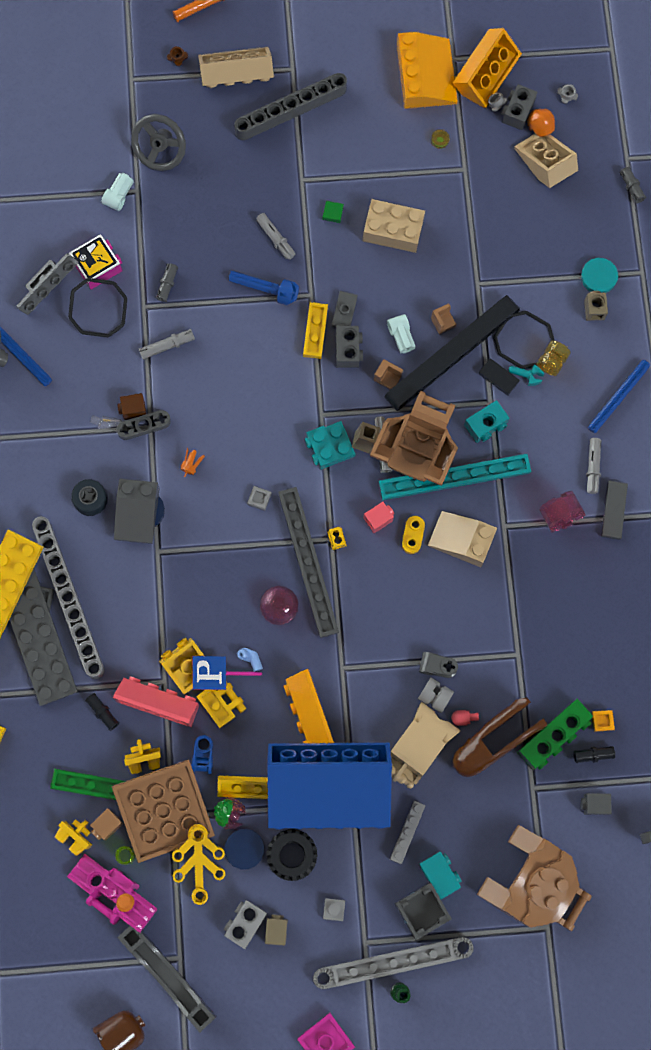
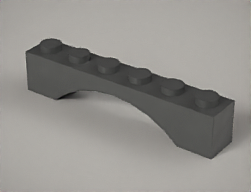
M129 926L117 937L159 982L199 1033L217 1017L143 931L139 933Z

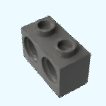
M519 84L515 90H511L508 98L510 103L509 105L505 104L501 114L504 116L502 123L523 130L538 92Z
M336 326V368L359 367V361H363V350H359V343H362V332H359V326ZM350 335L354 339L348 341L344 337ZM352 353L354 357L347 358L345 354Z

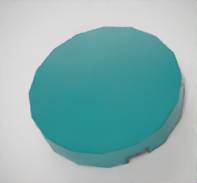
M594 258L585 264L581 280L585 288L590 292L600 291V293H608L618 281V271L611 261L605 258Z

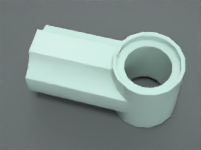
M119 173L111 188L104 192L102 204L120 211L125 203V196L133 184V179L125 173Z
M403 314L388 319L387 326L390 334L395 338L399 352L407 353L415 349L406 315Z

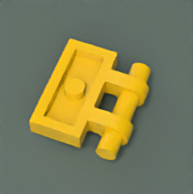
M227 681L226 690H204L196 696L219 729L236 717L232 712L234 708H237L240 713L247 709L243 704V699L236 695L232 689L233 686ZM224 694H227L232 701L228 705L221 697Z

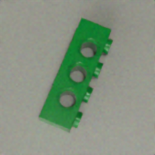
M578 699L574 700L517 752L518 755L532 770L536 768L541 770L548 763L546 759L550 755L555 757L563 750L561 745L565 742L568 744L577 737L575 733L580 728L584 731L591 724L589 720L593 715ZM567 718H572L575 721L574 728L567 726ZM553 731L560 733V741H555L552 738ZM538 744L546 746L547 751L545 754L538 752Z

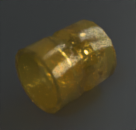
M552 340L536 364L543 372L551 376H557L563 367L562 363L566 362L571 352L562 343Z

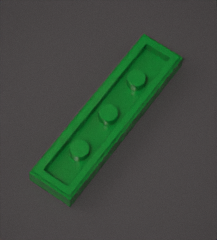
M54 769L50 789L116 800L112 786L125 781Z

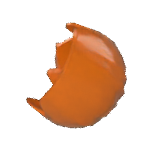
M535 109L529 114L527 121L530 131L533 130L537 136H547L555 130V119L550 110Z

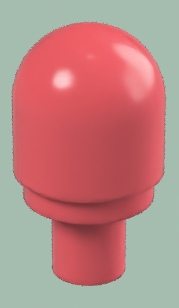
M457 710L453 712L451 720L456 726H468L470 721H479V713Z

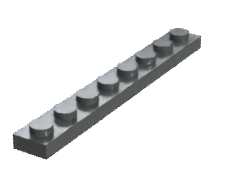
M297 487L279 491V498L319 636L324 638L338 634L339 630Z

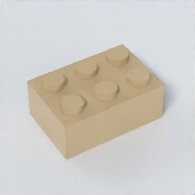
M371 199L363 232V241L416 253L425 211Z

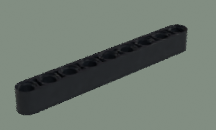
M508 295L504 296L389 390L384 398L396 411H399L418 396L420 391H424L496 332L501 324L513 318L510 316L518 313L520 308Z

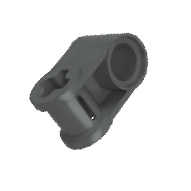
M423 652L419 672L426 675L451 678L456 675L458 664L453 658ZM447 664H451V668H453L450 672L446 671L445 667Z

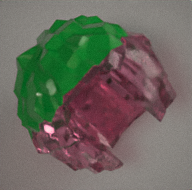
M235 798L221 800L215 805L214 816L219 826H222L224 829H236L242 825V823L236 822L240 818L239 812L245 813V806Z

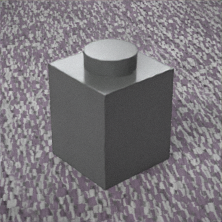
M584 794V798H581V810H584V815L612 814L611 794Z

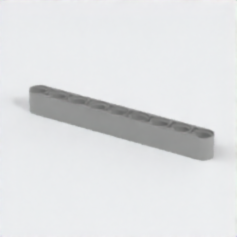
M37 517L34 519L32 527L38 544L44 546L47 541H53L52 547L43 548L42 555L82 665L90 678L99 679L104 674V666L53 527L47 518ZM42 523L47 524V527H46L45 530H43V531H39V530H38V527H39L40 524H42ZM54 558L60 559L58 565L51 566V561ZM60 576H66L64 583H57V579ZM66 594H73V598L70 601H64ZM73 611H79L77 619H70ZM85 629V636L77 637L78 630ZM86 647H92L93 651L90 655H83ZM93 665H99V671L96 674L90 673V668Z

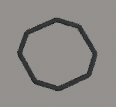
M86 278L71 290L68 317L81 334L108 338L125 325L128 299L116 282ZM87 282L114 285L124 298L121 324L108 334L83 331L72 318L74 293Z
M528 311L514 313L510 317L526 314L547 326L551 344L539 362L521 365L501 353L497 336L506 323L499 326L493 337L498 355L521 369L530 368L533 365H541L555 344L551 325Z

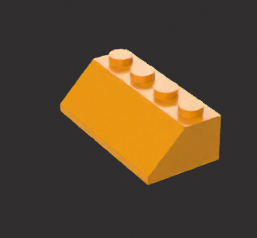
M504 28L489 29L453 81L454 86L462 96L483 108L487 107L489 97L497 92L522 55Z
M305 669L287 678L286 685L283 686L287 697L291 695L293 703L290 704L293 715L297 714L299 722L296 724L299 733H304L306 739L303 743H334L309 670Z

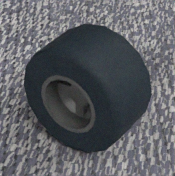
M85 479L74 486L71 500L76 510L81 514L95 516L105 509L107 494L104 487L98 481Z

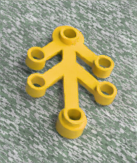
M201 824L192 825L188 830L186 842L179 849H175L172 852V859L175 862H181L184 859V854L194 845V854L180 869H176L173 872V880L177 883L182 882L185 875L195 865V889L192 891V900L197 905L206 903L208 899V893L203 887V865L213 873L216 880H222L225 877V870L222 867H217L202 853L203 844L212 852L216 860H221L225 856L224 849L217 847L207 838L208 831ZM200 831L202 834L197 838L194 836V832ZM216 850L222 851L220 857L215 856ZM176 852H180L182 854V857L180 859H176L174 857V854ZM221 870L223 875L217 877L215 875L216 871ZM180 872L183 876L181 879H176L175 874ZM202 892L204 895L202 898H197L196 893Z

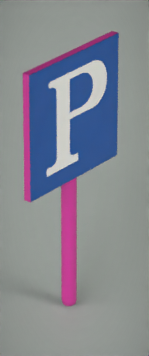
M192 656L193 690H226V675H262V672L226 671L225 656Z

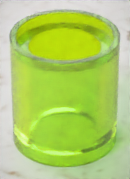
M128 846L118 848L115 853L117 862L122 865H130L136 857L134 850ZM124 850H128L131 854L130 859L126 862L122 861L120 857L121 852Z

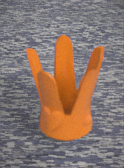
M187 448L185 460L180 468L185 472L184 477L187 474L194 475L197 466L204 459L205 455L199 457L193 464L196 450L190 452L187 458Z

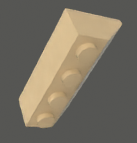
M269 47L198 55L202 85L208 88L216 87L217 84L229 86L240 81L242 83H251L252 80L268 81L270 78H274L272 56Z

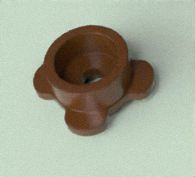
M178 46L173 47L170 50V54L167 55V60L174 62L176 66H181L183 60L188 58V53Z

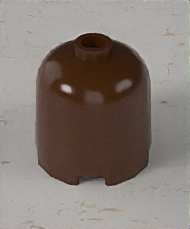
M123 1010L94 1027L93 1031L95 1035L97 1034L104 1050H135L145 1039L143 1027L146 1025L140 1015L135 1017L132 1012Z

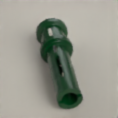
M396 983L392 986L391 996L396 1002L407 1003L410 1000V990L405 984ZM401 992H403V993L405 994L404 997H401V996H400V993H401Z

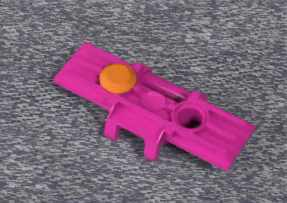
M86 854L83 855L67 876L90 894L86 904L100 911L110 919V923L113 925L122 919L140 933L158 910L134 891V889L137 890L139 888V884L128 879L117 868H113L110 871L106 870ZM96 876H101V884L98 886H93V878ZM102 894L116 904L113 910L98 900Z

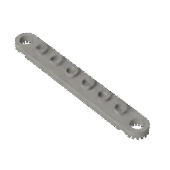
M459 937L327 966L316 970L313 981L318 988L328 989L464 959L472 954L473 944L468 938ZM460 942H466L469 946L465 954H461L457 950ZM322 972L327 973L330 978L329 982L325 985L320 984L317 979L318 975Z

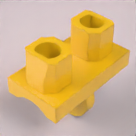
M141 739L137 740L138 746L130 747L132 754L125 755V766L128 765L131 774L142 772L140 762L148 761L150 770L160 768V747L151 749L150 743L142 744Z
M75 819L72 824L77 828L76 830L66 821H62L58 825L60 828L54 837L64 844L71 836L75 840L69 848L73 854L78 856L85 849H89L93 845L81 835L83 833L87 837L91 833L86 828L89 824L87 820L80 823Z

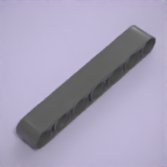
M342 73L333 74L239 117L235 121L236 137L240 140H247L343 96L347 89L346 76Z

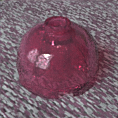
M272 587L261 598V613L266 621L273 625H284L292 621L298 613L299 603L297 596L287 587Z

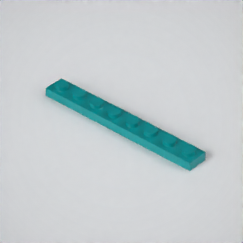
M528 454L451 467L442 486L429 480L423 482L409 476L380 480L379 487L383 501L531 474L532 471Z

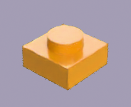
M613 710L591 712L593 715L594 732L615 730Z

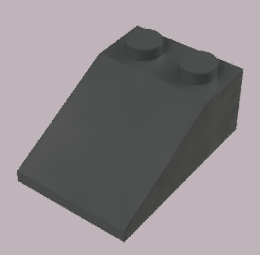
M119 479L114 540L153 544L160 491L158 482Z

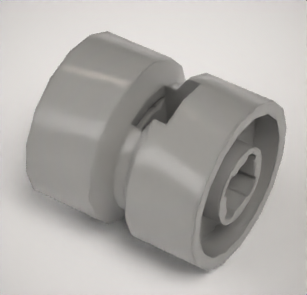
M430 678L418 699L425 704L431 703L433 709L442 713L454 691L446 686L441 687L440 682Z

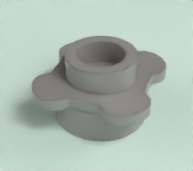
M571 84L564 85L557 91L564 104L578 98L576 89Z
M494 93L488 99V106L492 107L493 111H497L507 103V99L503 98L502 93Z

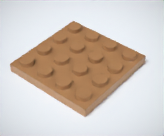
M189 759L112 786L138 863L179 849L188 839V830L192 825L201 824L205 826L208 831L207 838L215 836ZM200 831L194 832V836L197 838L202 834Z

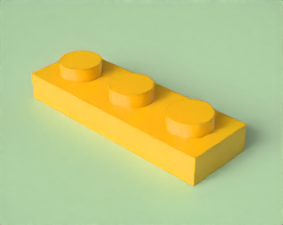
M312 302L309 304L303 357L322 359L328 304Z
M218 775L217 797L268 799V777Z

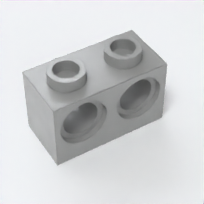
M248 900L245 903L240 902L235 910V913H237L234 921L230 919L224 928L226 931L224 936L243 949H246L267 915L265 911ZM248 908L253 909L256 913L255 918L251 921L244 917V912ZM236 926H241L244 929L245 933L242 938H236L233 935V930Z

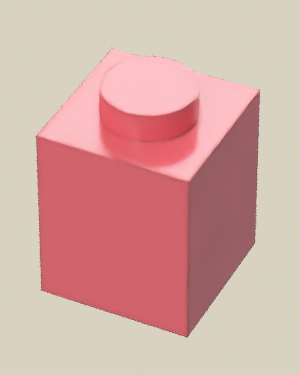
M381 502L364 513L363 519L372 532L376 533L393 522L394 511L390 505L386 506L384 502Z

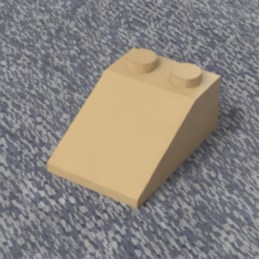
M534 134L514 146L516 152L537 179L549 188L578 171L577 153L550 134L542 137Z
M442 511L428 546L482 567L497 528L479 520Z

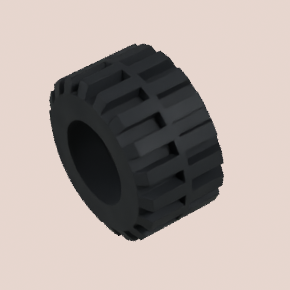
M297 829L281 831L272 838L268 845V865L272 872L283 880H301L308 876L316 865L317 848L313 839L305 832ZM288 843H296L304 851V859L297 867H287L280 859L281 849Z

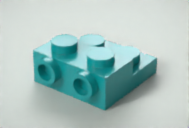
M341 421L326 427L323 425L306 432L305 443L308 449H312L314 453L311 455L315 466L319 465L320 470L356 456Z

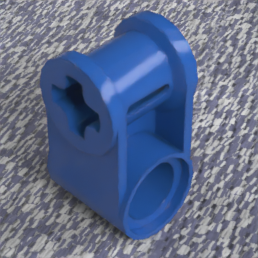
M201 735L195 740L191 765L194 773L195 771L212 774L214 745L212 739L206 735ZM202 739L209 741L210 745L206 750L199 748V742Z

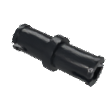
M96 693L86 698L85 702L89 704L96 713L95 716L102 720L109 731H112L119 725V722L110 713V708L101 702Z
M613 746L575 750L573 757L576 764L588 761L597 763L598 760L615 759V749Z

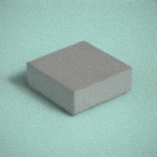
M253 486L247 505L265 511L272 492Z

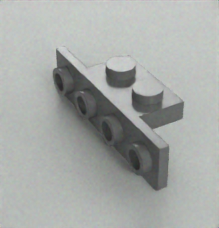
M68 253L57 264L50 259L25 285L30 292L16 307L29 315L79 262Z

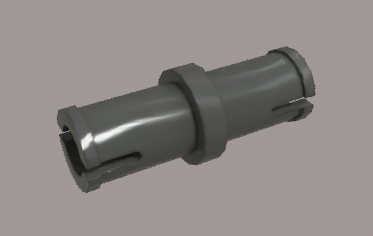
M630 167L623 168L619 173L626 183V189L631 192L636 203L644 201L646 195L639 186V180L634 177Z
M167 263L163 278H160L159 281L160 287L155 297L157 300L167 302L178 270L176 265Z

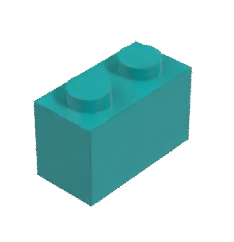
M441 851L418 865L428 882L432 883L440 899H443L460 889L461 885L459 883L462 880L456 871L452 872L449 867L451 864L450 859L446 853L442 855Z

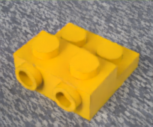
M191 638L180 640L176 644L178 647L172 652L171 650L164 652L161 655L162 659L159 661L183 694H186L193 688L192 656H204Z

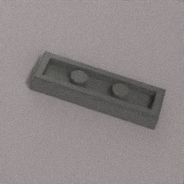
M608 481L601 537L619 540L622 538L628 483Z

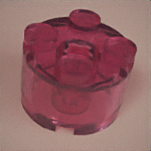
M573 491L560 494L561 497L557 499L554 497L540 507L539 510L552 533L561 528L564 530L573 525V520L577 521L586 516Z

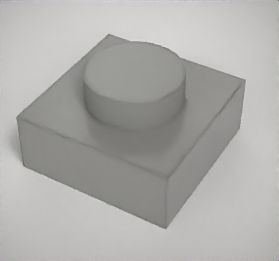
M325 898L323 919L343 921L345 900Z

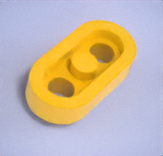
M412 516L406 521L402 548L407 554H415L421 548L425 523L419 516ZM412 523H418L419 527L414 528ZM412 540L415 542V545L410 546L408 542Z

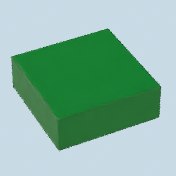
M326 201L322 220L340 223L344 204Z

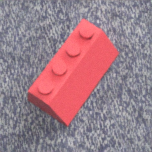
M131 676L129 679L123 678L113 696L117 703L192 728L199 708V704L196 703V699L185 695V698L177 696L178 693L169 689L166 692L158 690L159 686L148 683V685L141 684V680Z

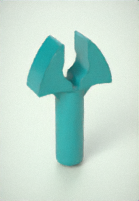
M533 365V368L529 371L510 366L508 372L527 378L529 381L528 386L539 385L543 381L533 377V375L544 376V372L536 365Z

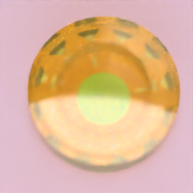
M442 129L436 130L432 134V145L438 149L445 148L449 143V134Z

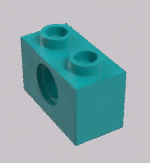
M496 400L466 419L464 426L476 443L481 440L485 442L492 437L493 432L504 430L508 426L507 423L510 418ZM483 421H491L492 426L484 425Z

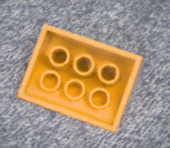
M419 32L398 33L397 52L404 109L458 104L456 87L453 84L455 78L449 38Z

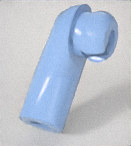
M242 648L237 652L239 659L251 663L254 672L263 669L256 651Z

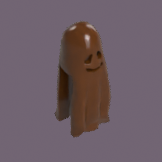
M528 698L517 699L488 721L471 739L470 737L467 739L465 744L455 752L452 759L453 767L461 776L473 777L545 728L547 722L543 718L495 755H492L482 742V739L531 703Z

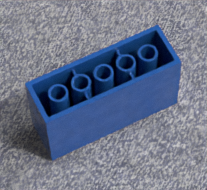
M268 743V828L362 829L365 827H375L381 829L391 827L392 760L390 743Z

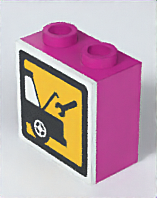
M101 234L69 252V255L79 262L75 267L84 280L86 278L108 280L122 272L120 257L118 254L114 255L112 245L108 239L104 240ZM87 282V285L90 289H93L98 285L102 284L95 282Z

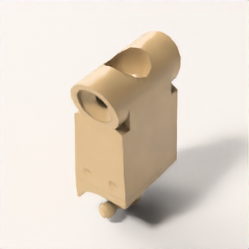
M422 701L414 720L391 750L393 781L405 784L409 789L418 783L446 743L461 732L449 721L439 719L435 711Z

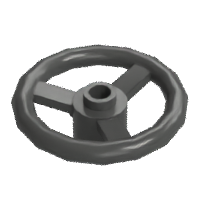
M151 114L137 121L132 130L131 145L134 154L142 164L153 170L166 171L173 169L181 163L185 155L186 141L183 131L176 122L164 115ZM156 121L166 124L174 131L177 139L173 138L172 133L167 129L156 131L150 122ZM142 127L151 136L150 145L152 150L148 158L142 153L138 143L139 132ZM168 146L178 147V153L172 161L164 164L155 163L159 152L164 151Z

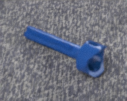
M231 271L228 277L230 282L277 295V302L286 306L296 301L298 297L299 286L290 280L284 279L281 285L235 271Z

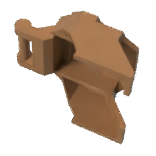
M420 391L411 413L401 417L386 419L370 456L386 462L389 468L423 482L429 480L442 486L458 450L457 445L451 439L447 430V425L456 405L452 403L449 405ZM422 402L444 410L446 414L422 405Z
M517 825L508 843L529 854L525 864L509 889L487 877L477 895L530 928L557 922L572 932L575 927L574 923L583 907L592 898L590 894L579 888L577 870L572 856L548 840ZM577 894L580 898L567 920L563 919L562 916Z

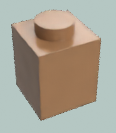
M107 808L90 825L93 828L91 833L98 840L102 838L106 841L124 823Z

